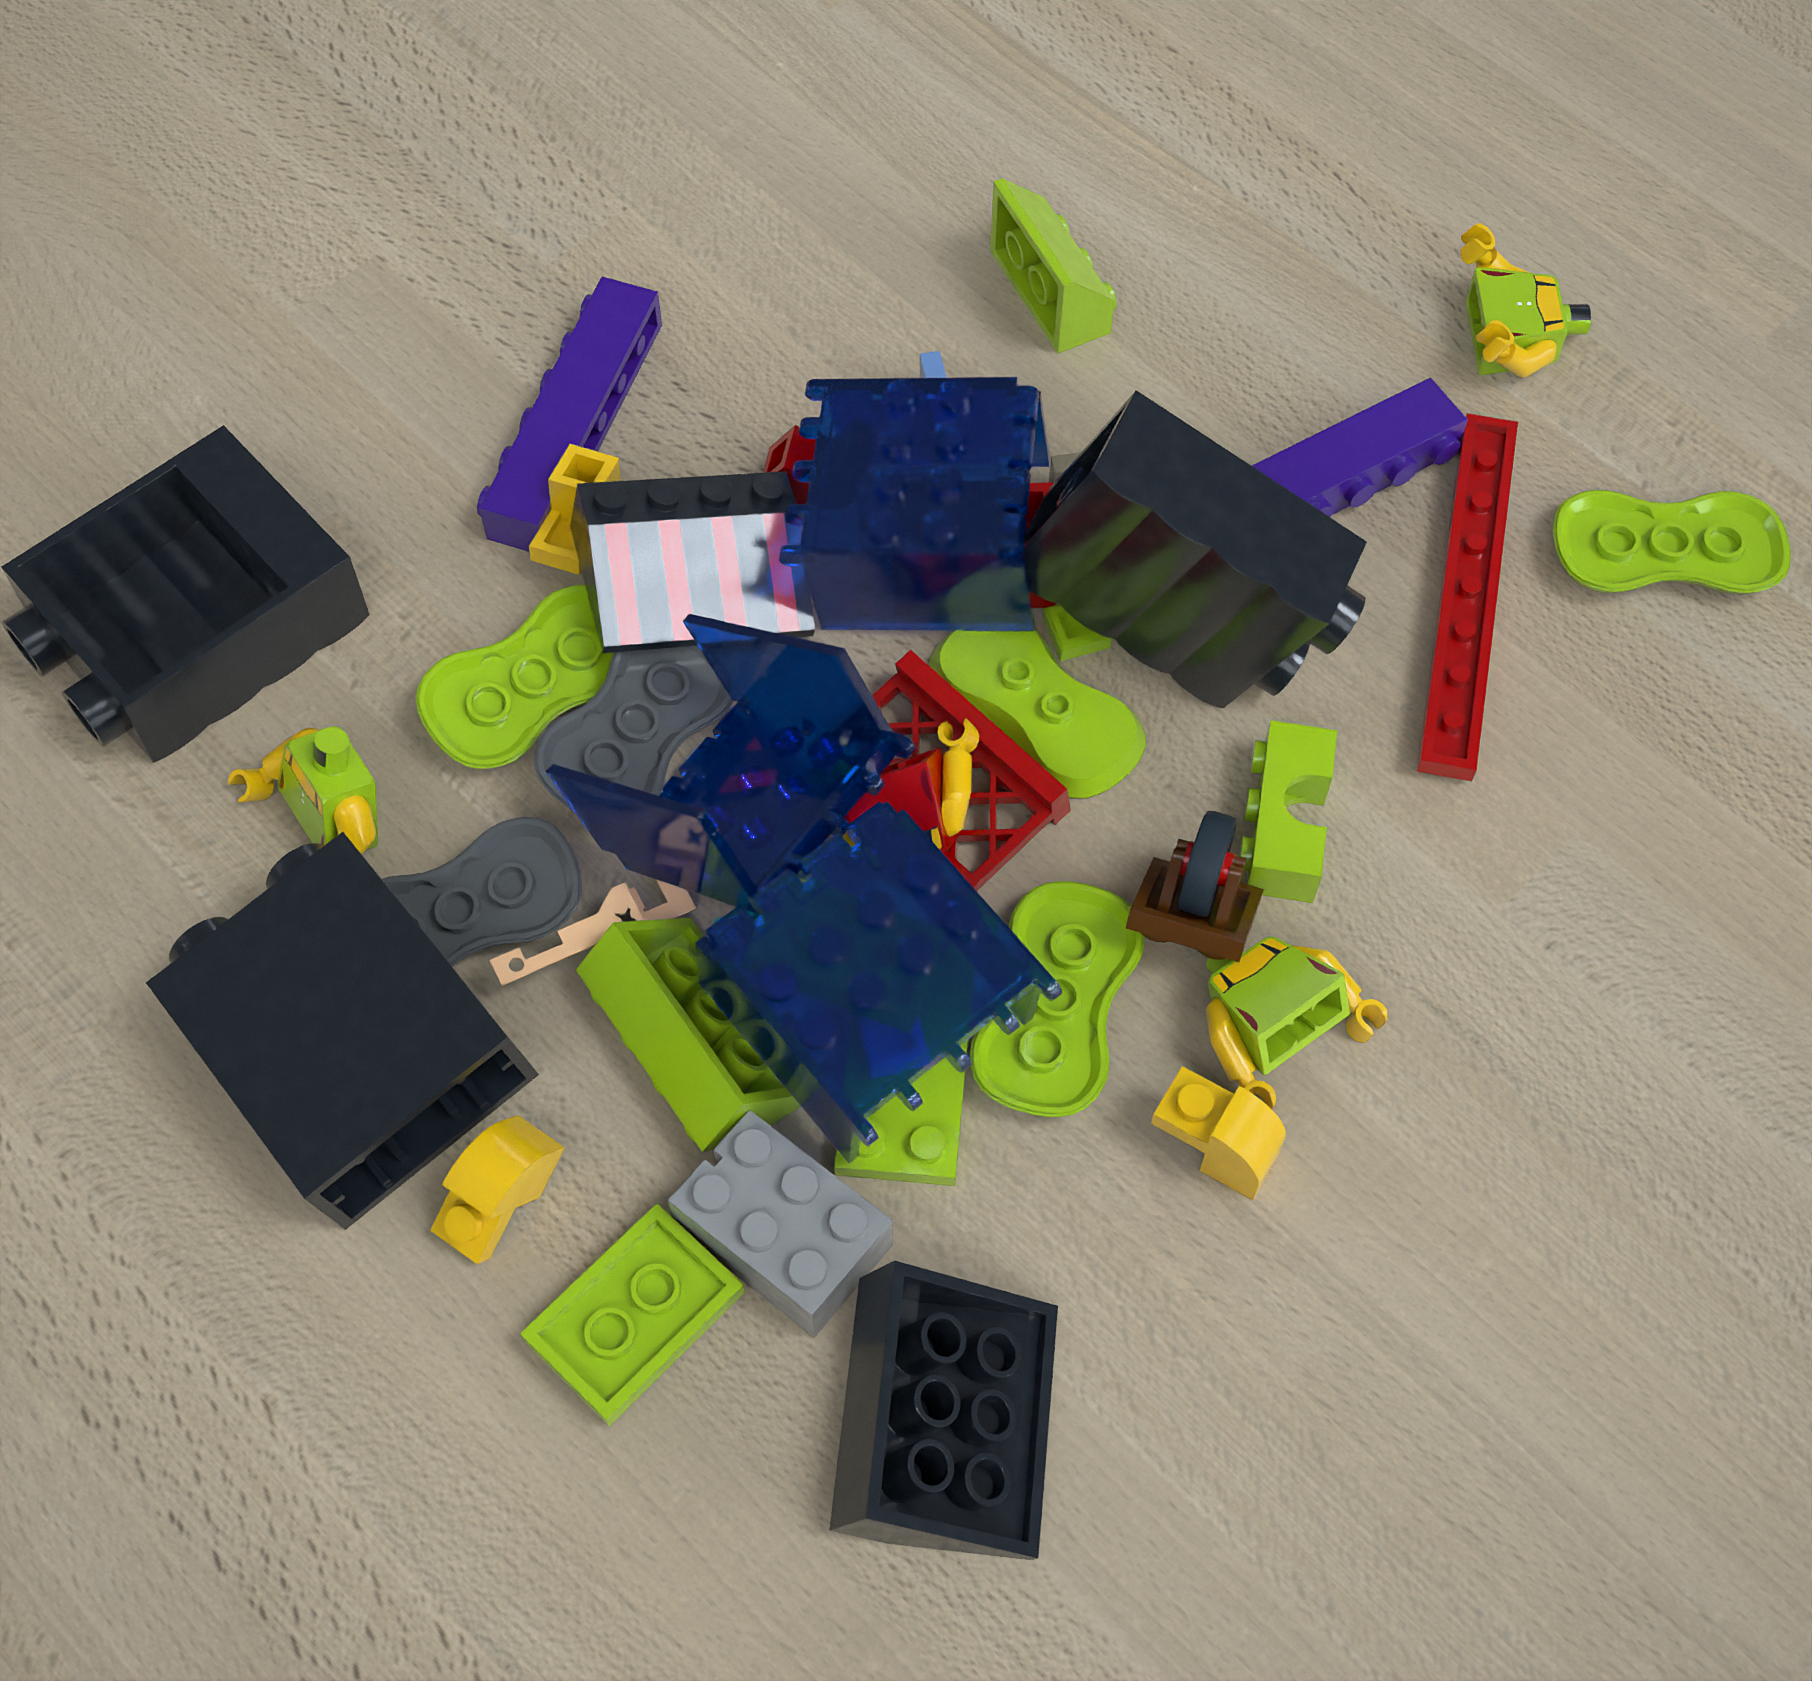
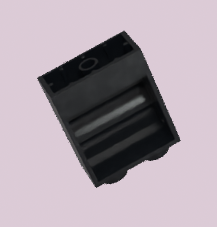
M1135 390L1045 493L1009 559L1005 570L1014 580L1030 592L1045 600L1060 604L1070 616L1088 629L1105 637L1115 639L1126 652L1141 663L1160 672L1170 674L1182 688L1196 698L1210 705L1225 708L1253 684L1272 696L1277 695L1288 685L1299 670L1308 653L1310 644L1323 653L1330 654L1344 641L1359 619L1366 601L1365 596L1348 586V583L1367 541Z
M224 425L1 566L24 607L1 622L21 654L42 677L66 662L81 680L62 692L63 697L91 736L102 747H105L127 732L153 763L171 755L188 744L209 724L223 719L242 707L259 693L263 687L271 685L292 673L313 656L316 651L340 640L370 615L350 556Z

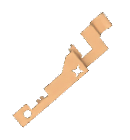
M698 852L692 855L691 859L678 864L673 861L651 871L667 901L662 905L646 911L635 887L629 889L626 883H622L610 889L597 914L557 931L563 944L526 960L519 947L489 960L501 986L595 946L613 922H622L616 914L623 915L628 909H630V917L635 921L678 918L696 910L697 908L687 889L696 887L715 877L702 852ZM513 959H520L524 967L522 970L515 972L509 968V963Z

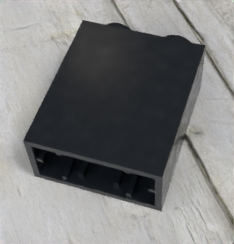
M341 832L325 846L319 843H310L300 846L283 856L272 867L267 876V890L231 918H209L185 931L170 950L169 961L171 964L152 977L146 984L303 1198L346 1230L539 1074L345 833Z

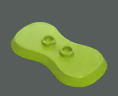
M1590 490L1567 498L1558 507L1553 524L1555 547L1567 573L1580 586L1600 593L1625 592L1655 582H1685L1722 593L1744 595L1767 590L1779 584L1786 577L1790 567L1791 549L1788 534L1780 517L1764 501L1740 492L1719 491L1681 502L1660 503L1638 499L1614 491Z
M573 585L552 592L536 606L521 627L510 636L489 646L465 650L446 656L436 662L424 674L417 688V710L427 732L446 754L465 766L477 769L506 765L521 757L533 745L545 727L558 715L572 707L587 703L595 696L605 682L613 652L602 653L586 586Z
M988 611L979 614L958 625L939 642L930 657L929 666L1064 785L1068 790L1069 798H1089L1111 789L1131 773L1143 756L1146 748V734L1141 721L1134 711L1117 698L1084 685L1069 675L1056 660L1042 634L1032 624L1019 616L1005 611Z
M1055 881L1033 888L1022 897L1015 907L1009 924L1010 978L1002 998L977 1029L970 1049V1065L974 1079L981 1090L993 1100L1011 1109L1031 1115L1063 1117L1074 1115L1086 1109L1103 1090L1108 1078L1110 1061L1106 1034L1107 1015L1115 994L1139 963L1145 942L1144 936L1141 933L1126 929L1132 905L1123 898L1110 891L1088 884Z

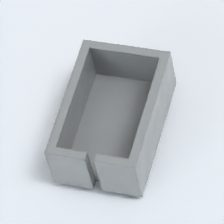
M749 1110L713 1150L716 1165L713 1166L705 1159L668 1200L671 1215L727 1269L815 1338L858 1287L859 1278L870 1273L893 1246V1220Z

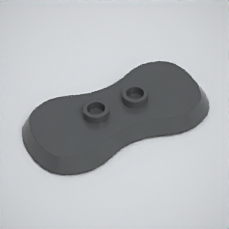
M714 644L613 652L605 682L595 696L582 707L555 721L543 732L538 741L534 757L537 777L554 798L585 818L610 825L623 824L646 813L658 799L663 788L669 762L678 747L689 736L717 721L730 708L737 687L734 667Z
M535 817L513 818L492 826L456 858L435 869L423 873L382 878L452 967L468 955L490 946L528 942L549 935L570 918L578 906L582 893L581 871L571 845L558 828L548 821Z

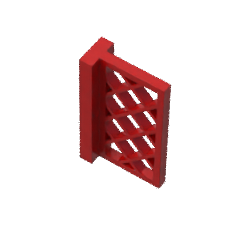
M910 649L895 663L897 673L818 745V748L831 763L835 759L851 767L855 776L906 759H881V735L912 734V756L920 754V734H938V727L941 723L947 721L953 729L952 741L958 740L964 734L965 727L963 723L964 719L967 718L978 730L979 742L976 748L969 753L972 757V768H982L990 775V792L971 793L968 805L990 804V829L961 830L958 832V838L949 847V852L946 850L935 856L937 861L974 895L1049 822L1056 825L1071 811L1068 790ZM898 694L913 706L912 722L882 723V708ZM921 714L930 722H920ZM874 717V723L866 724ZM852 736H873V759L849 760L838 749ZM997 782L1008 792H997ZM997 804H1022L1033 814L1019 829H997ZM989 841V858L973 873L957 860V842ZM997 841H1006L997 849Z

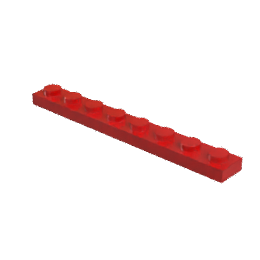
M1466 413L1468 421L1460 442L1461 447L1458 455L1417 772L1472 782L1477 771L1518 422Z

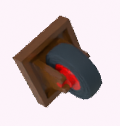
M1207 811L1200 824L1195 842L1178 839L1170 862L1153 857L1130 908L1126 929L1139 932L1145 938L1154 942H1173L1196 949L1199 953L1211 959H1229L1240 962L1264 889L1241 883L1247 858L1230 852L1236 830V818L1216 811Z

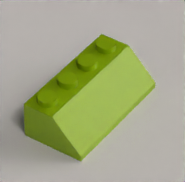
M691 917L613 922L576 969L590 990L592 999L602 1007L620 1033L624 1045L634 1053L652 1079V1084L656 1091L666 1099L684 1125V1130L688 1137L698 1145L702 1152L714 1150L749 1110L771 1126L811 1101L818 1093Z

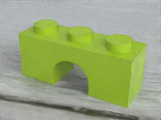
M1270 720L1266 740H1255L1250 773L1260 774L1258 789L1249 787L1244 813V821L1254 822L1252 837H1242L1239 856L1247 858L1243 870L1248 871L1246 884L1264 889L1263 896L1307 903L1314 902L1322 878L1327 827L1303 823L1294 818L1286 807L1297 803L1324 806L1333 778L1338 730Z

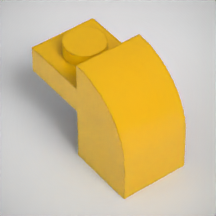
M569 444L548 479L551 510L529 545L531 561L577 575L581 574L582 571L570 528L577 483L621 481L618 457Z
M1183 1066L1155 1110L1151 1124L1205 1153L1200 1167L1202 1173L1251 1200H1254L1279 1156L1286 1139V1130L1280 1118L1254 1094L1241 1086L1233 1094Z
M519 1115L491 1125L468 1145L445 1177L442 1185L450 1191L430 1231L476 1264L490 1259L515 1208L541 1197L565 1147Z

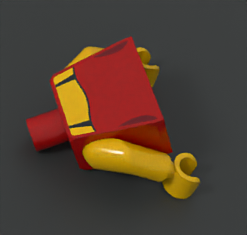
M967 718L964 719L963 723L965 727L964 734L955 741H952L953 729L947 721L941 723L938 727L939 739L949 748V751L944 753V755H942L939 747L855 776L851 767L833 759L832 765L835 773L831 781L828 773L818 768L811 774L813 785L826 792L822 797L831 839L859 861L866 862L874 873L903 866L913 893L930 890L945 881L935 855L948 850L958 838V832L964 828L972 789V757L969 753L976 748L979 742L978 730Z

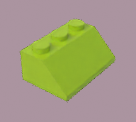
M1004 178L993 181L990 252L1056 352L1059 354L1111 334L1113 311L1117 308L1115 293L1108 282H1102L1093 269L1090 255L1086 249L1077 246L1070 235L1065 218L1061 214L1054 212L1045 197Z

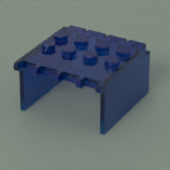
M1017 377L809 380L806 383L805 396L813 401H822L820 417L803 418L800 421L799 434L807 439H816L813 460L796 461L792 471V476L795 480L810 482L807 503L789 505L785 516L788 524L803 526L800 545H784L781 547L779 561L788 567H803L821 630L1034 631L1035 620L1025 559L1019 557L1024 552L1027 521L1025 515L1028 511L1031 481L1029 471L1032 467H1050V453L1041 391H1038L1034 386L1018 385Z
M688 614L682 622L731 699L737 703L712 730L717 739L706 737L679 767L678 771L683 778L671 776L664 784L658 796L556 764H552L545 772L601 850L616 854L627 870L770 919H775L782 910L781 904L776 900L794 877L803 880L809 878L815 870L809 859L829 835L843 837L850 828L848 821L844 817L864 793L878 795L885 786L884 781L879 775L895 756L908 758L915 750V745L907 736L892 731L845 648Z
M887 801L884 804L878 802L845 826L848 836L855 843L853 847L841 835L836 833L797 862L798 867L808 879L803 883L791 869H787L749 897L751 905L760 915L756 919L742 905H738L705 930L707 937L704 936L695 943L700 986L848 1163H851L859 1156L860 1140L869 1147L879 1139L874 1127L867 1121V1118L896 1095L910 1111L916 1110L923 1104V1100L911 1084L944 1058L958 1072H964L972 1065V1062L966 1052L960 1047L961 1044L992 1020L1004 1033L1011 1035L1020 1027L1016 1017L1023 1025L1033 1019L1040 993L1051 1002L1062 994V989L1058 982L904 809L897 813Z

